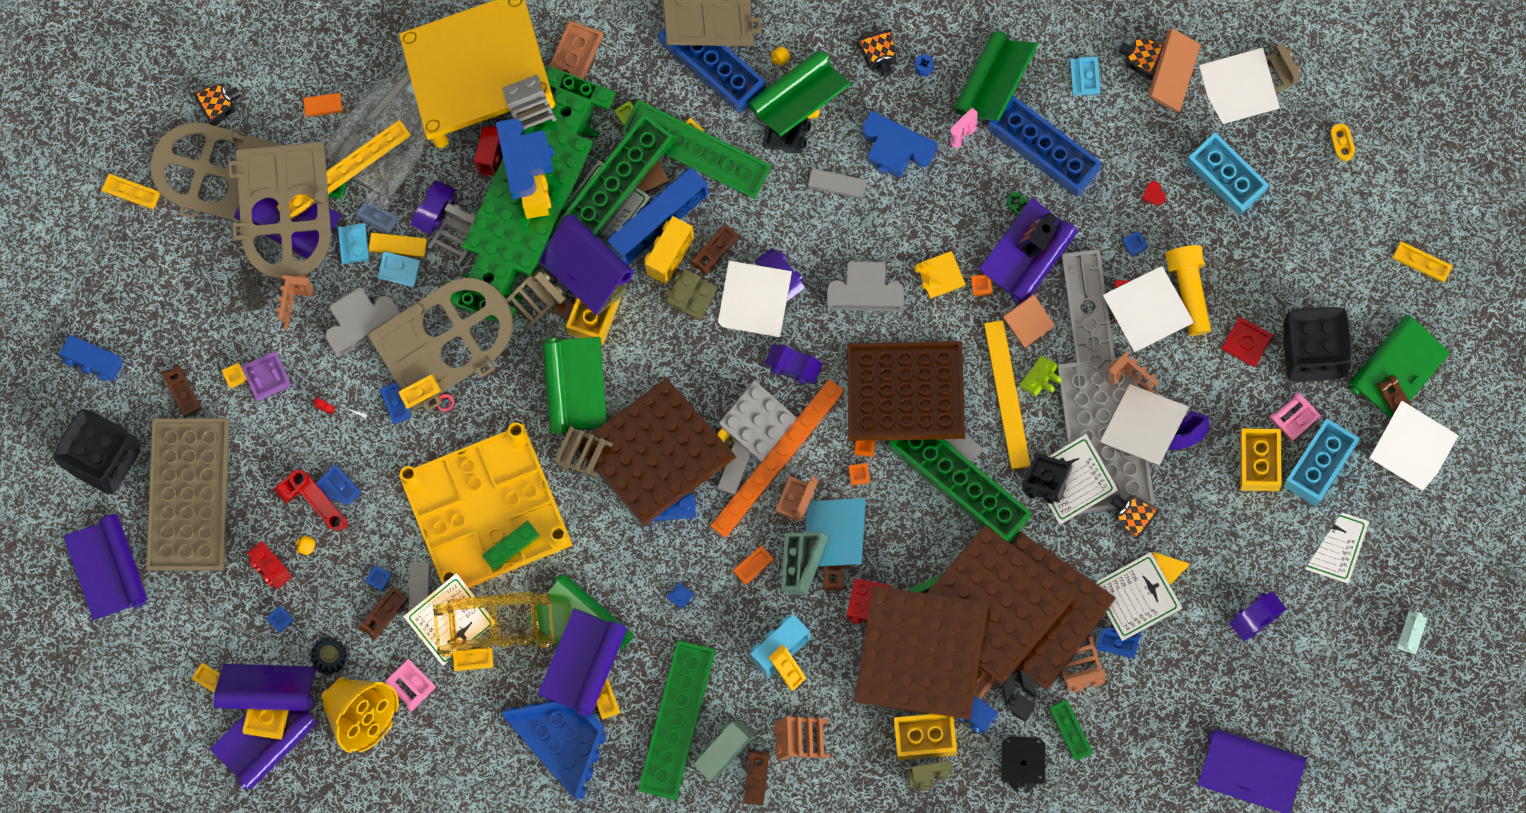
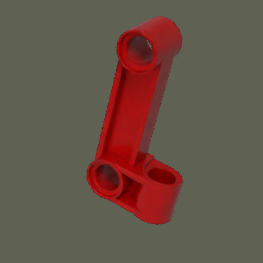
M295 470L274 488V491L286 505L298 494H301L326 523L328 528L342 531L347 527V518L328 498L308 472ZM300 475H303L304 480L301 484H299L298 477ZM339 517L340 524L335 527L334 519Z

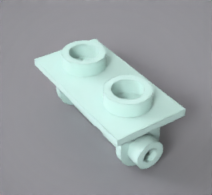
M1408 612L1397 649L1416 655L1427 618L1423 617L1422 613L1415 612L1414 614Z

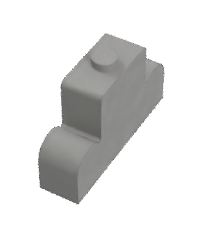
M864 259L861 262L850 261L847 266V284L835 280L828 286L827 308L828 310L904 312V288L902 284L896 281L886 285V264L884 262H873L869 259Z
M358 288L350 294L342 295L337 302L330 305V310L340 327L333 326L328 329L326 333L327 341L339 358L370 339L367 334L400 314V311L392 299L387 296L378 298L375 305H372L363 289Z

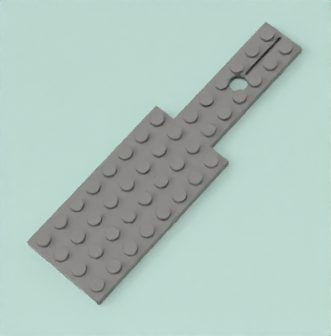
M1100 249L1062 254V263L1076 363L1058 365V375L1062 379L1060 390L1067 441L1070 444L1087 434L1118 489L1117 492L1079 514L1118 510L1110 504L1116 494L1124 500L1131 494L1155 506L1149 461L1100 442L1129 384L1138 387V383L1127 373H1124L1113 386L1107 382L1109 365L1115 359L1118 361L1120 358H1115L1108 305L1103 296L1106 294ZM1084 301H1091L1095 304L1096 309L1091 314H1085L1081 310V304ZM1129 356V358L1133 361L1134 356Z

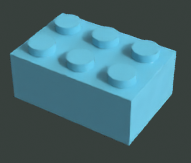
M794 614L791 617H785L780 623L781 626L776 631L774 629L766 635L767 639L762 644L759 642L751 649L752 662L767 678L776 671L768 658L783 644L790 654L794 655L811 639L810 631Z

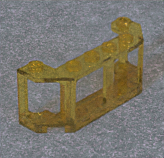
M520 592L447 600L446 604L437 603L433 605L437 655L442 657L453 656V653L461 648V651L472 650V647L489 649L492 648V645L509 647L511 643L529 645L532 641H535V644H539V647L543 648L550 647L551 644L555 643L550 593L535 595V592ZM530 603L532 632L524 635L500 636L498 633L496 606ZM536 605L548 606L551 635L539 633ZM488 607L490 637L458 640L455 610ZM449 613L451 641L440 646L437 616H444V614Z

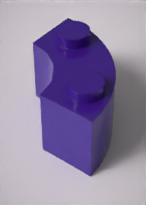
M436 180L425 193L428 197L423 206L418 205L410 225L429 235L435 230H439L443 222L442 218L445 214V207L448 203L451 205L455 203L456 198L454 195L456 190Z
M771 248L756 259L755 263L757 266L792 271L787 296L788 301L805 288L801 282L803 278L798 271H793L786 262L787 258L781 251L777 252Z
M772 344L764 365L769 367L770 372L775 375L783 374L796 379L795 381L801 385H806V383L815 384L823 363L811 355L800 353L786 345Z
M1190 411L1183 418L1168 450L1184 449L1201 441L1210 431L1209 416Z
M1273 591L1267 595L1263 592L1255 598L1256 602L1246 610L1240 609L1233 615L1235 619L1229 624L1243 642L1255 636L1287 610Z

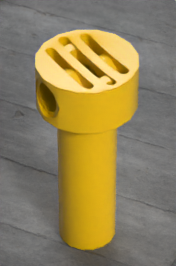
M1184 246L1166 252L1168 273L1177 275L1181 300L1194 322L1187 326L1189 336L1210 333L1211 326L1199 269L1206 265L1202 246Z

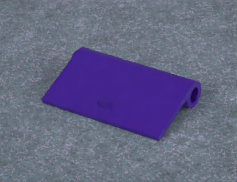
M264 198L258 201L252 209L253 224L269 225L279 223L280 211L276 207L279 203L272 198ZM317 203L291 221L315 220L318 216ZM240 207L237 208L234 214V218L239 221ZM329 208L332 231L342 215ZM316 230L294 232L291 237L292 251L308 259L318 245L319 232ZM280 234L265 235L282 245Z
M1034 198L1029 200L978 269L1011 295V300L1018 305L1033 294L1078 233V230L1067 221H1061L1056 217L1053 225L1056 226L1057 230L1044 251L1031 258L1024 254L1016 245L1034 221L1044 217L1046 213H1051Z
M573 214L563 217L561 224L547 243L539 260L595 315H598L617 285L627 283L634 273L620 257Z
M117 514L108 515L102 518L99 524L63 536L93 620L133 606L138 608L146 604L145 601L148 600Z
M573 609L537 695L574 709L576 714L587 717V715H592L627 628L613 621L606 622Z
M223 664L214 692V708L309 711L310 707L313 708L314 696L310 695V690L316 668L313 666Z
M289 711L281 740L243 734L245 714L210 750L239 778L237 783L244 790L247 787L251 790L318 722L307 711Z
M1215 728V731H1210L1207 742L1211 744L1198 786L1281 813H1290L1307 757Z

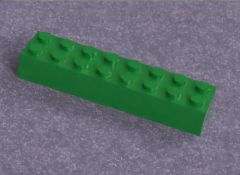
M643 114L558 220L552 236L561 224L563 217L573 214L599 237L674 143V136L646 114Z
M944 439L891 440L888 443V449L979 525L982 527L984 525L988 526L1010 543L1031 519L1032 512Z

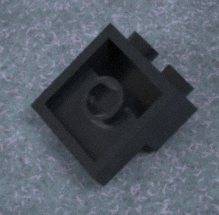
M808 117L781 137L766 126L762 147L765 149L782 150L784 153L802 154V149L807 147L805 136L806 132L811 129V121Z
M1036 453L1022 483L1023 492L1032 499L1037 496L1043 498L1049 504H1053L1054 501L1060 503L1066 489V481L1073 468L1072 463Z

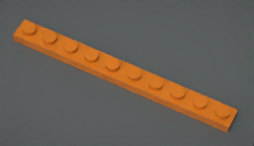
M830 379L825 383L710 525L713 530L726 539L844 393L841 387Z

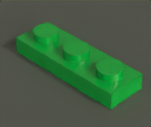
M527 520L482 554V557L492 570L496 571L537 540L540 535Z
M1068 700L1050 707L1049 710L1074 761L1076 762L1093 754Z

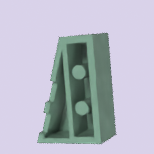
M785 533L781 590L788 595L808 594L829 539L824 533Z
M742 720L731 723L727 722L721 730L723 732L720 736H715L708 743L710 747L706 751H701L695 759L697 761L693 765L709 781H714L732 763L734 758L745 750L744 747L752 739L755 740L758 737Z

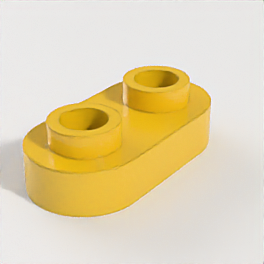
M1336 124L1330 133L1336 157L1341 161H1349L1355 153L1350 130L1345 124ZM1341 132L1343 137H1338L1337 133ZM1345 149L1348 151V154L1344 155L1341 151Z

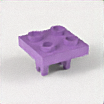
M276 351L241 367L257 402L292 386Z

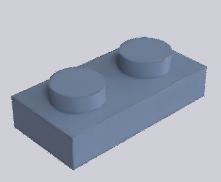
M365 200L356 213V218L386 234H389L398 222V216Z

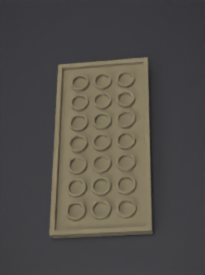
M229 418L152 419L147 571H225Z

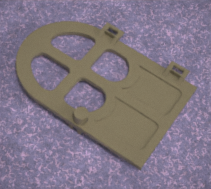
M662 0L666 45L754 46L753 34L762 33L760 18L751 17L750 0ZM753 23H757L758 29H753Z
M199 122L186 123L166 133L153 151L151 176L158 191L170 202L181 206L179 215L195 219L196 213L199 211L241 223L234 218V214L239 207L238 178L229 179L228 168L210 164L214 147L218 141L231 142L237 146L238 150L283 146V144L246 135L243 132L239 133L236 130L232 131ZM193 134L206 136V142L201 157L198 160L175 155L172 151L175 142L185 136ZM174 164L195 171L187 194L177 193L167 183L164 171L168 165ZM233 166L232 174H236V166ZM208 174L221 177L228 182L227 194L217 202H207L198 197L204 177ZM187 208L193 210L192 214L184 213V209Z
M324 142L236 150V161L228 162L229 179L238 178L241 222L232 223L233 241L242 240L244 252L250 263L259 272L268 277L282 280L283 275L294 277L296 275H307L324 260L331 242ZM232 166H236V174H232ZM297 195H307L313 198L317 203V218L310 221L292 222L289 210L290 201ZM264 198L276 200L279 203L280 209L279 223L269 225L253 224L252 209L254 205ZM240 227L241 235L236 236V228ZM302 231H318L319 241L312 255L305 261L294 260L292 234ZM280 234L282 237V261L277 264H270L258 254L254 246L255 237Z
M461 278L443 285L367 335L401 390L429 375H434L441 392L412 407L415 411L424 405L429 412L442 403L439 395L476 371L482 378L496 369L492 361L508 345L512 334L513 320L509 304L497 288L480 279ZM461 290H472L481 293L485 297L486 305L468 318H461L451 302V295ZM436 304H440L452 321L453 326L440 336L434 337L425 331L423 317L428 309ZM494 315L500 323L498 337L489 350L482 351L472 336L470 329L486 317ZM457 336L463 339L472 354L471 361L460 368H455L445 363L441 355L442 347ZM488 364L490 368L482 372L481 368ZM435 398L436 403L429 406L428 402Z

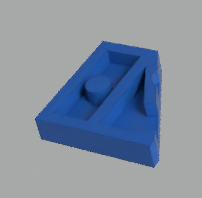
M336 464L317 482V485L329 499L346 505H350L362 493Z
M1115 628L1101 629L1096 650L1135 659L1141 631L1122 641Z

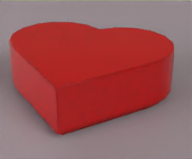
M1156 181L1150 182L1147 185L1142 200L1153 205H1162L1165 202L1166 196L1161 191L1160 183Z
M317 397L312 402L315 408L328 414H333L335 410L334 406Z

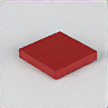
M1239 317L1221 350L1255 368L1271 341L1273 334Z

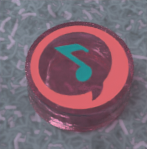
M447 393L439 395L442 403L437 406L438 410L442 413L453 411L456 404L453 396Z

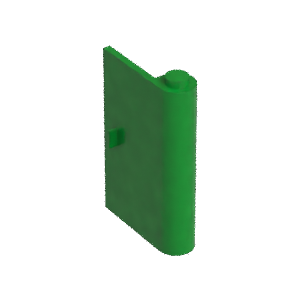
M999 30L992 32L953 110L964 116L973 108L978 112L977 119L999 121L1038 44L1036 42L1010 40L1007 38L1006 33Z
M818 50L749 100L747 104L756 117L781 137L852 84L830 66L828 62L830 58L827 53Z
M1405 315L1348 383L1349 391L1355 396L1365 395L1388 418L1392 419L1393 414L1376 385L1387 381L1389 376L1394 375L1406 397L1411 401L1450 352L1414 318ZM1391 387L1388 388L1389 394L1393 392Z
M547 337L546 341L542 342L550 433H566L570 426L575 429L599 428L607 422L601 337L570 339Z
M560 574L554 579L552 588L527 617L534 626L557 646L573 609L606 622L613 621L621 624L566 574ZM628 629L619 650L625 648L634 637V634Z

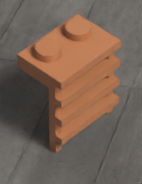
M296 275V277L282 276L285 286L280 287L283 296L278 297L281 307L276 308V312L279 316L278 319L285 322L284 330H288L294 294L313 296L314 288L309 278L304 275Z
M1127 351L1118 361L1115 359L1109 365L1107 382L1112 386L1124 373H1127L1147 391L1157 394L1152 389L1154 385L1158 387L1160 384L1155 380L1156 375L1153 373L1150 376L1147 373V367H1139L1138 360L1135 358L1132 361L1129 358L1130 353ZM1136 370L1139 372L1138 376L1134 374ZM1145 378L1148 379L1147 384L1143 381Z
M789 476L774 512L800 522L818 480L815 479L816 477L812 476L809 482L806 483Z
M1088 637L1090 645L1079 648L1076 654L1092 650L1093 656L1070 662L1062 671L1067 692H1078L1089 686L1097 687L1106 680L1105 671L1101 668L1092 637ZM1095 661L1097 666L1067 675L1065 670L1066 668Z
M786 716L777 720L774 726L777 760H786L791 757L830 758V754H824L823 724L828 723V719ZM802 723H805L806 753H803ZM812 723H816L817 753H813Z

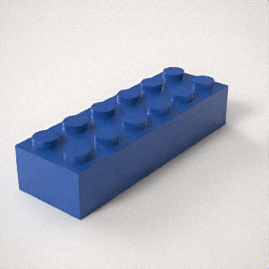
M665 27L657 34L659 43L739 114L748 106L747 102L765 89V80L726 46L666 45Z
M1013 95L1000 120H991L989 122L988 130L1075 197L1081 194L1101 170L1102 162Z
M693 167L689 170H684L679 175V179L675 182H670L665 187L664 192L660 195H655L651 199L649 205L641 207L634 218L626 220L618 232L614 231L609 235L607 240L608 247L627 265L630 264L653 244L658 236L661 237L664 232L663 226L667 220L670 221L672 216L678 219L683 218L709 195L707 182Z

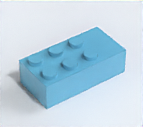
M1216 132L1194 151L1186 162L1239 216L1261 197L1269 187V184Z
M1326 418L1287 478L1284 487L1317 507L1357 446L1360 438Z

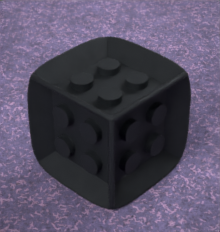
M1320 307L1288 312L1283 322V344L1289 380L1308 382L1346 377L1352 365L1351 336L1346 309L1340 307Z
M82 409L75 416L61 438L54 453V460L62 469L67 470L74 477L104 493L112 495L119 488L134 464L141 445L134 435L128 433L121 426L95 412Z

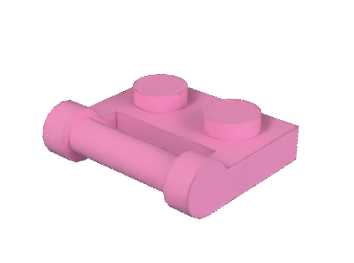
M973 108L951 128L952 138L950 143L952 147H960L962 139L967 134H973L977 129L978 112Z
M1299 392L1295 393L1293 399L1278 412L1272 413L1269 416L1274 425L1281 429L1291 442L1296 440L1321 418V415ZM1297 404L1302 406L1287 421L1283 422L1281 420Z
M409 659L384 682L395 689L398 697L407 705L406 708L410 712L436 688ZM399 678L417 695L413 700L396 683Z

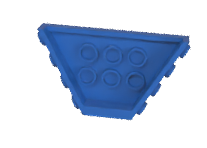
M551 700L544 701V704L536 705L535 703L526 704L524 708L519 709L509 707L501 712L506 722L578 803L580 798L584 799L587 790L584 787L586 780H591L593 774L592 764L593 762L597 763L600 751H597L599 744H604L607 733H604V726L592 713V715H587V717L576 714V710Z

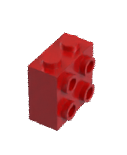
M482 127L474 163L479 174L495 176L502 162L500 160L502 150L497 127Z
M263 541L259 542L247 553L250 557L249 563L258 574L261 571L263 572L260 575L270 587L275 586L278 590L292 578L286 567Z
M854 578L846 615L850 623L861 625V622L867 623L873 586L893 589V586Z

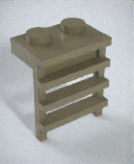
M1284 43L1277 45L1275 53L1266 57V60L1271 63L1282 83L1281 86L1277 87L1272 79L1276 93L1299 83L1302 73L1298 63L1295 64L1292 59L1291 50L1288 47L1286 48Z
M534 271L532 277L528 276L506 298L507 302L511 301L530 321L525 326L528 330L555 303L561 304L565 300L562 296L563 291L557 285L553 286L549 282L550 277L544 271ZM525 285L546 305L542 310L522 290ZM517 293L538 313L534 318L514 298Z
M570 426L554 461L563 470L568 471L571 468L597 478L598 474L592 472L604 445L612 447L613 443ZM584 437L588 438L577 464H572ZM594 441L598 442L596 450L587 469H584L582 466Z

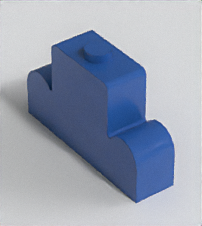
M873 111L870 112L863 125V137L865 140L875 142L868 154V163L876 166L877 170L883 174L890 173L900 178L911 159H913L917 166L926 167L930 164L938 150L937 142Z
M517 119L496 122L512 198L518 199L530 196L536 191V182L533 176L551 173L554 170L551 156H554L553 147L548 145L544 131L525 134L522 122Z

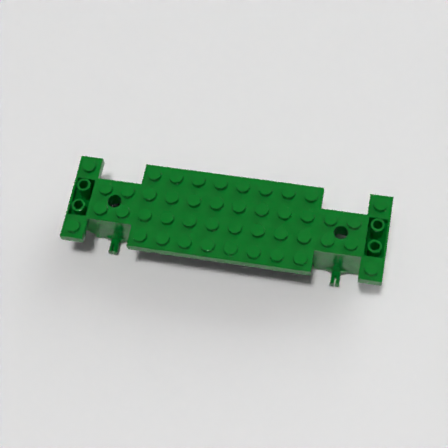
M548 65L545 70L550 88L555 90L553 94L555 106L552 111L556 121L549 119L524 129L525 134L544 131L548 145L553 147L554 156H551L554 170L551 173L545 174L552 207L548 208L549 215L526 218L522 199L512 198L503 159L462 245L463 250L478 255L470 274L463 273L462 278H475L485 281L487 277H493L494 280L489 284L497 288L505 299L513 292L519 272L532 277L593 146V141L584 137L590 135L597 139L600 131L590 128L594 107L597 106L609 111L616 96V92ZM566 111L571 112V114L567 117L562 116V114ZM472 290L454 292L450 298L454 306L471 314L476 313L486 305L485 297L481 293ZM518 294L514 296L520 304L523 297ZM509 306L513 318L516 309ZM494 315L485 318L488 321L500 324Z

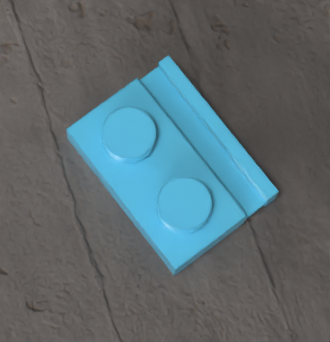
M1098 57L1070 58L1073 96L1100 94Z
M366 224L338 227L342 264L369 261Z
M384 251L377 278L415 287L421 260Z

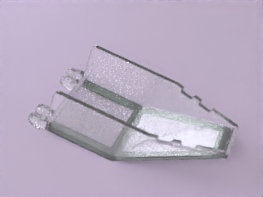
M407 65L395 72L394 76L388 80L385 79L380 82V85L373 90L367 91L325 146L327 171L400 119L411 136L351 178L354 182L372 191L367 200L368 205L371 206L378 195L382 197L376 206V209L379 211L388 204L389 200L416 166L427 140Z

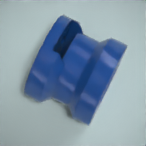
M923 54L916 58L915 70L917 74L928 76L933 72L934 62L932 57Z

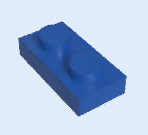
M397 382L379 389L394 425L412 418L399 394L401 390Z

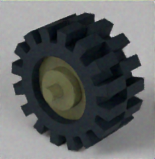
M327 637V639L321 638L320 641L315 643L311 651L310 660L311 663L313 662V667L317 668L319 673L323 671L325 675L327 673L331 675L335 671L337 673L340 668L342 669L346 661V647L342 646L343 643L341 641L337 642V638L333 640L331 637Z

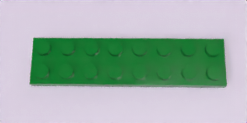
M640 100L636 101L621 134L626 136L641 116L646 114L675 138L674 143L664 155L690 168L693 167L696 171L752 199H756L772 165Z
M677 641L638 792L677 801L714 660L715 649Z

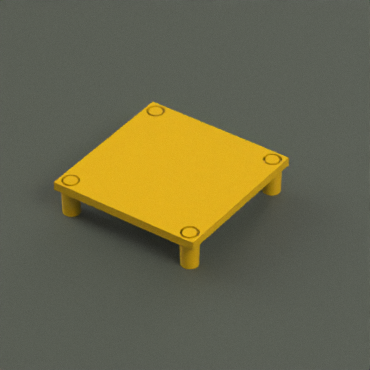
M493 0L399 34L427 140L431 139L437 148H443L448 144L447 133L510 112L502 88L528 77L538 75L551 109L555 106L526 0Z
M512 423L505 432L418 467L405 466L400 471V480L442 585L457 573L465 585L470 588L573 546L524 424ZM528 520L540 537L496 571H493L482 557V554Z

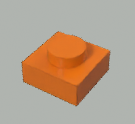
M985 275L971 276L973 296L992 295L991 279Z
M868 463L848 466L851 486L870 483Z

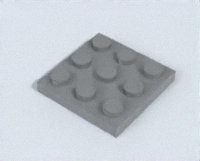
M754 380L717 425L759 462H762L797 417Z

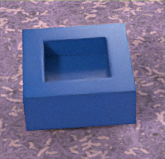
M1139 230L1122 239V243L1131 257L1148 248Z
M374 565L365 583L383 592L392 574Z
M678 582L668 594L667 599L680 609H683L694 596V593Z
M281 606L277 607L266 618L279 633L294 621Z

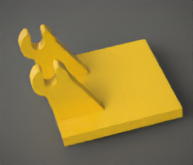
M952 251L918 263L914 267L915 272L920 273L923 280L921 284L922 289L927 290L930 299L966 286Z

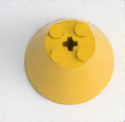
M340 677L321 696L323 708L336 742L340 748L348 753H352V751L363 752L376 745L393 724L391 719L394 711H398L399 705L398 695L389 684L345 679L344 677Z

